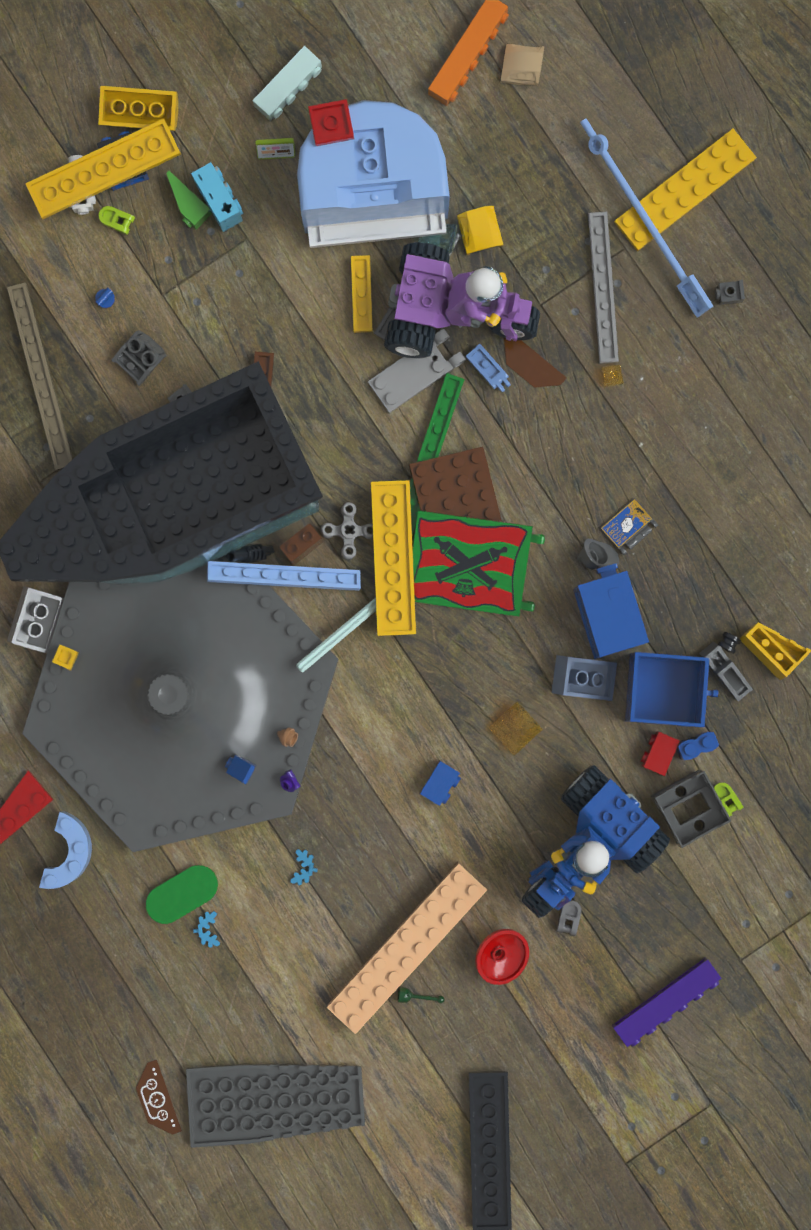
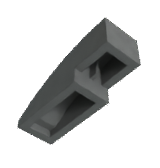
M712 642L699 653L701 657L709 658V668L737 701L753 690L718 644Z

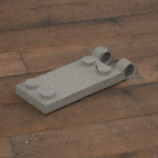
M445 329L435 334L432 353L429 357H402L368 381L389 414L466 361L461 352L446 361L437 349L438 345L450 337ZM437 356L438 359L433 361L432 357Z

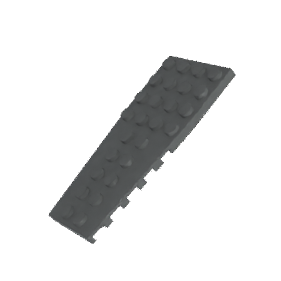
M235 1064L186 1068L191 1148L250 1144L270 1141L276 1138H289L296 1135H309L322 1131L329 1132L335 1129L365 1126L361 1066Z

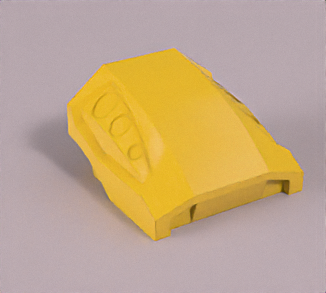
M484 206L457 215L466 255L491 247L503 246L494 206Z

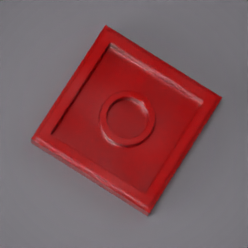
M347 99L308 106L315 146L354 140Z

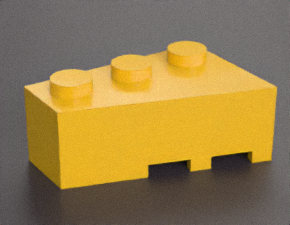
M759 622L753 625L740 638L741 642L779 680L786 678L811 652L810 649L798 645L795 641L781 636L780 633Z

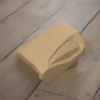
M506 44L500 82L538 86L544 46L530 47Z

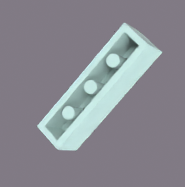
M304 46L253 99L254 107L269 121L273 118H278L283 112L282 109L285 105H290L295 100V95L308 86V81L312 77L315 78L322 70L321 60Z

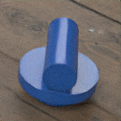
M109 288L102 289L96 294V303L101 308H109L114 304L115 296Z

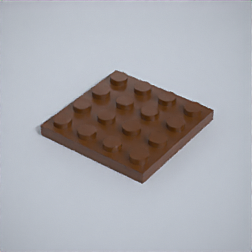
M483 447L409 464L420 511L502 521Z

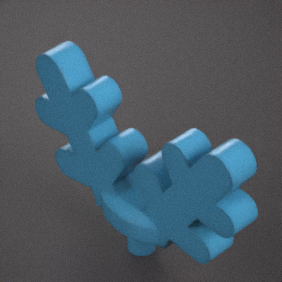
M298 849L296 854L299 857L296 860H303L304 863L301 866H309V870L307 872L305 869H301V875L295 872V877L291 879V883L298 882V885H302L303 879H305V883H308L310 876H312L313 872H317L318 868H314V863L312 862L313 855L307 857V850L302 852Z
M215 911L211 914L205 912L206 918L204 920L200 916L198 929H193L194 933H199L201 944L204 945L208 941V947L210 948L213 945L219 946L220 942L216 940V934L210 937L211 932L208 930L203 933L202 928L209 929L210 925L208 923H215V919H213L217 915Z

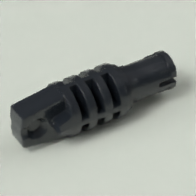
M246 545L241 547V549L229 551L227 559L229 562H257L266 560L275 551L272 545Z

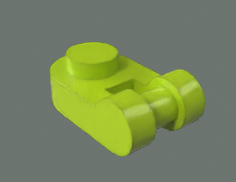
M105 206L99 211V219L103 225L128 235L130 231L129 226L135 219L134 216L111 206ZM119 217L124 219L122 225L117 223Z
M719 782L713 786L729 817L732 816L734 811L744 808L728 784ZM731 799L733 803L727 806L725 802Z

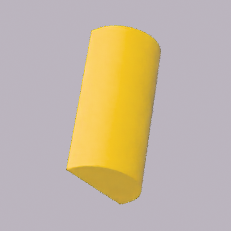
M100 86L98 125L145 128L164 119L170 131L176 130L178 121L177 92Z

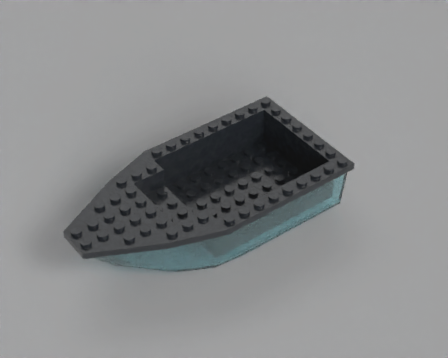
M258 361L98 436L48 482L0 539V557L11 581L101 582L114 584L161 582L207 564L208 561H213L226 555L231 550H237L318 512V500L323 498V495Z

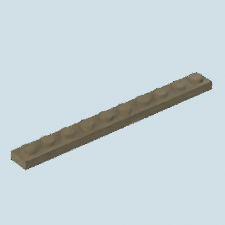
M26 283L7 287L52 460L55 470L58 471L62 470L72 461L73 457Z

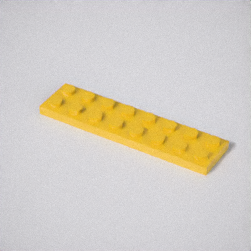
M162 119L25 184L41 218L45 219L181 155L165 120Z
M731 129L639 202L661 234L756 160L757 157L737 132ZM631 207L614 221L637 252L654 239L634 207Z
M410 481L371 482L377 636L416 634Z

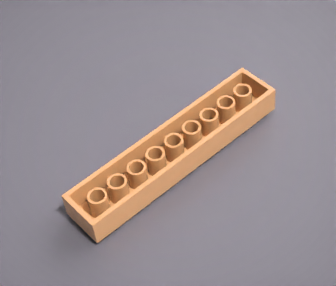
M458 862L329 1002L327 1008L356 1034L482 897L487 888Z

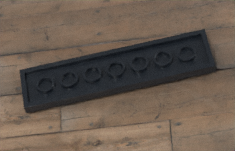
M508 1071L469 1072L472 1229L512 1230Z

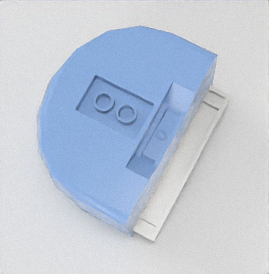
M362 100L348 105L354 140L315 146L313 130L311 129L300 147L297 169L301 216L304 231L309 236L310 248L446 234L445 219H448L450 199L446 158L437 133L419 114L392 102Z

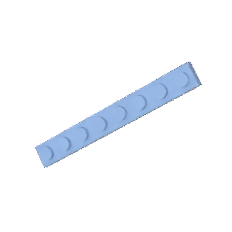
M208 561L207 582L355 591L361 589L360 570Z

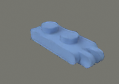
M481 344L466 355V359L493 389L498 388L503 392L505 389L501 385L502 382L506 387L511 385L507 380L509 377L507 373Z

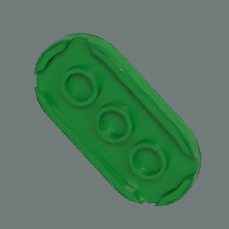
M191 866L157 886L149 893L146 900L147 913L158 923H172L210 901L217 892L218 878L215 872L206 866Z

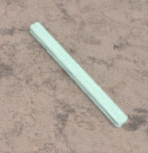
M376 597L299 661L296 665L299 671L304 672L372 615L376 611Z

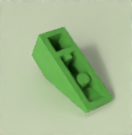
M168 171L166 174L182 214V221L189 228L193 226L197 230L212 212L175 175Z

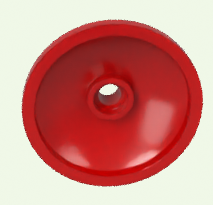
M501 929L491 933L482 941L476 953L475 965L478 974L486 982L494 985H502L513 981L523 972L528 963V943L519 932L512 929Z

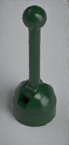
M399 987L397 1001L400 1003H407L411 998L432 1000L438 1003H443L445 1000L443 996L415 995L405 987Z

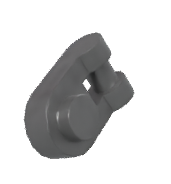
M571 900L562 907L556 932H566L570 936H576L581 916V906L578 902ZM566 919L572 920L571 926L565 924Z

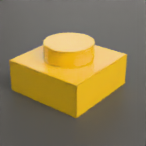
M59 645L52 662L72 670L79 652Z

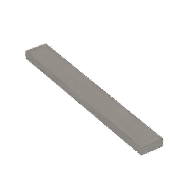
M607 212L588 213L599 364L618 363Z

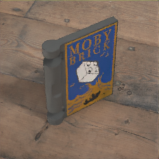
M634 498L600 529L619 551L625 555L627 552L622 547L626 544L631 550L652 532L648 526L649 523L655 528L659 525Z

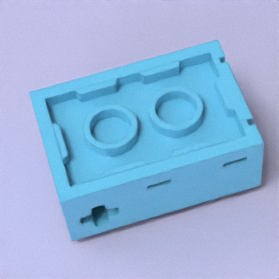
M210 162L191 173L198 190L223 232L243 221L241 217L243 214L242 208L237 199H232L234 198L232 190L227 182L223 183V175L218 166L214 167Z

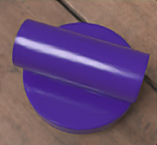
M291 769L280 777L281 787L284 790L294 792L300 787Z

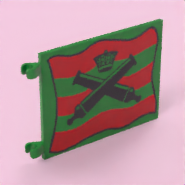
M418 510L413 544L415 602L519 617L521 609L534 611L535 603L522 601L530 542L544 544L545 536L542 534H532L533 526Z

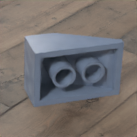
M556 655L552 693L612 701L617 663Z

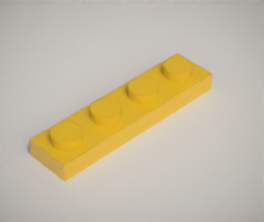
M370 255L351 256L354 333L373 332Z

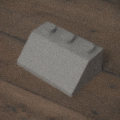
M24 586L7 642L47 653L64 598Z

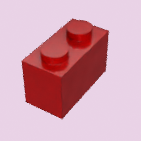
M656 731V734L652 733L648 741L650 745L648 752L644 751L640 760L643 763L641 767L665 776L680 741L659 731Z

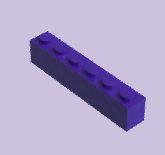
M703 958L612 1024V1027L627 1047L630 1045L633 1047L641 1041L640 1038L643 1035L652 1034L657 1029L656 1026L661 1022L665 1024L671 1020V1015L676 1011L681 1012L688 1007L687 1003L700 999L704 995L703 992L705 990L715 988L719 984L718 981L722 978L709 960Z

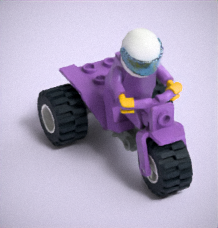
M423 242L404 245L399 265V272L403 275L401 285L394 284L391 287L388 301L389 307L396 309L394 320L388 322L384 342L387 350L402 357L426 358L432 353L435 338V329L433 327L443 328L457 325L459 328L462 326L478 328L484 321H486L493 333L506 338L508 341H511V339L513 341L529 340L536 337L540 311L532 306V301L520 299L517 293L507 292L505 273H498L493 268L484 266L472 272L458 274L456 277H453L449 264L450 255L443 248Z

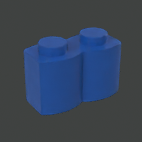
M703 732L693 739L679 742L676 750L680 759L690 760L697 757L701 752L705 753L715 750L719 743L714 732Z

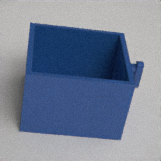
M617 563L596 569L597 574H601V579L578 585L573 589L594 659L649 643L628 572L624 571L617 574Z
M634 652L629 655L625 722L705 727L707 696L718 697V690H707L709 658Z

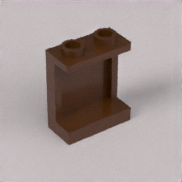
M307 524L283 543L280 549L290 562L295 565L321 545L323 540L311 524Z

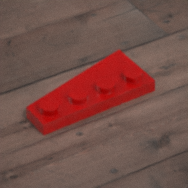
M30 770L27 771L0 808V845L54 800Z

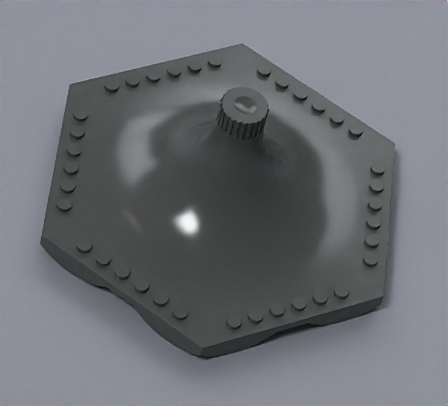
M229 542L161 574L102 582H69L22 734L132 852L292 815L339 659L329 650L304 672L299 671L296 667L297 663L320 645L322 641L269 585L207 582L208 561L229 562L227 553L235 550ZM236 561V562H233V563H245V562H243V561ZM59 645L79 652L72 670L52 662ZM293 728L298 733L295 745L293 747L283 746L277 732ZM235 755H238L256 764L247 784L226 773L228 768L225 765L230 757L234 758ZM290 769L300 784V787L294 792L284 790L280 783V777Z

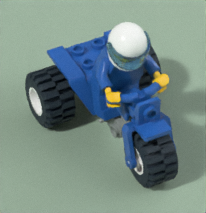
M595 765L588 767L580 774L561 797V801L579 816L576 834L562 844L560 850L552 853L551 858L557 867H546L538 874H535L528 881L531 887L522 897L521 902L538 918L544 917L553 908L558 911L570 902L575 896V892L571 889L572 886L582 889L587 894H593L596 890V885L601 884L609 874L611 860H623L635 873H640L648 868L669 844L670 838L659 829L660 826L651 817H648L640 809L641 803L632 794H625L612 779L609 780ZM583 876L593 877L592 883L587 881L584 882L580 879H582Z

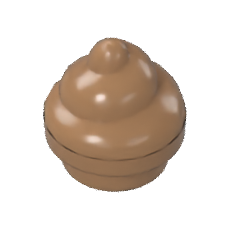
M293 728L277 732L283 746L293 747L295 745L298 733Z

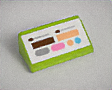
M293 138L256 141L257 157L259 160L295 157Z

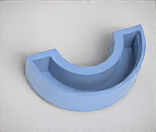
M59 812L55 831L62 834L67 841L69 847L68 856L59 867H47L44 869L39 888L54 889L65 886L81 876L89 864L92 853L89 832L77 817L68 812Z

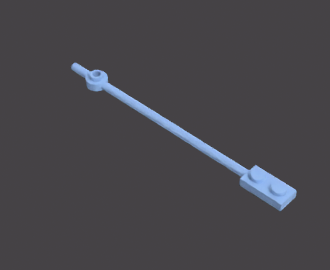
M587 119L582 120L580 124L590 138L588 143L590 151L595 155L600 154L679 277L681 281L677 285L679 291L697 318L713 307L711 301L695 276L690 275L687 277L607 152V138L602 134L597 135Z

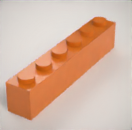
M485 0L428 88L429 96L445 106L455 101L458 96L457 90L460 86L464 87L469 78L467 76L470 70L474 71L479 63L477 59L480 55L484 56L489 47L487 45L490 39L494 40L499 32L497 28L508 19L507 5L499 0Z

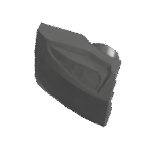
M138 330L119 349L111 361L116 362L136 380V384L140 386L167 355L163 348L149 335Z

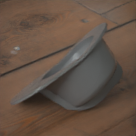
M589 538L585 540L584 547L577 556L578 561L583 562L588 569L592 570L617 563V566L619 565L618 554L610 545Z

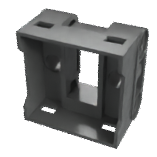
M697 770L651 795L657 809L661 812L669 826L678 847L683 848L709 832L731 822L705 771ZM682 786L684 794L678 797L675 789ZM700 793L709 810L696 814L680 825L671 808ZM697 820H701L703 823V827L699 831L694 829V823Z

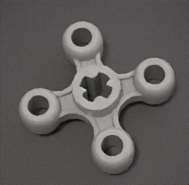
M346 502L341 507V514L344 518L341 525L335 526L331 523H324L320 527L322 537L331 538L332 536H339L343 539L344 544L341 549V556L347 560L354 558L356 555V548L353 542L357 536H363L366 539L373 538V524L369 523L364 526H358L354 522L356 506L351 502ZM346 507L351 509V513L346 511ZM325 528H329L331 532L326 533ZM345 528H352L351 533L347 535L345 533ZM368 528L372 530V534L367 533ZM346 549L351 550V555L346 553Z

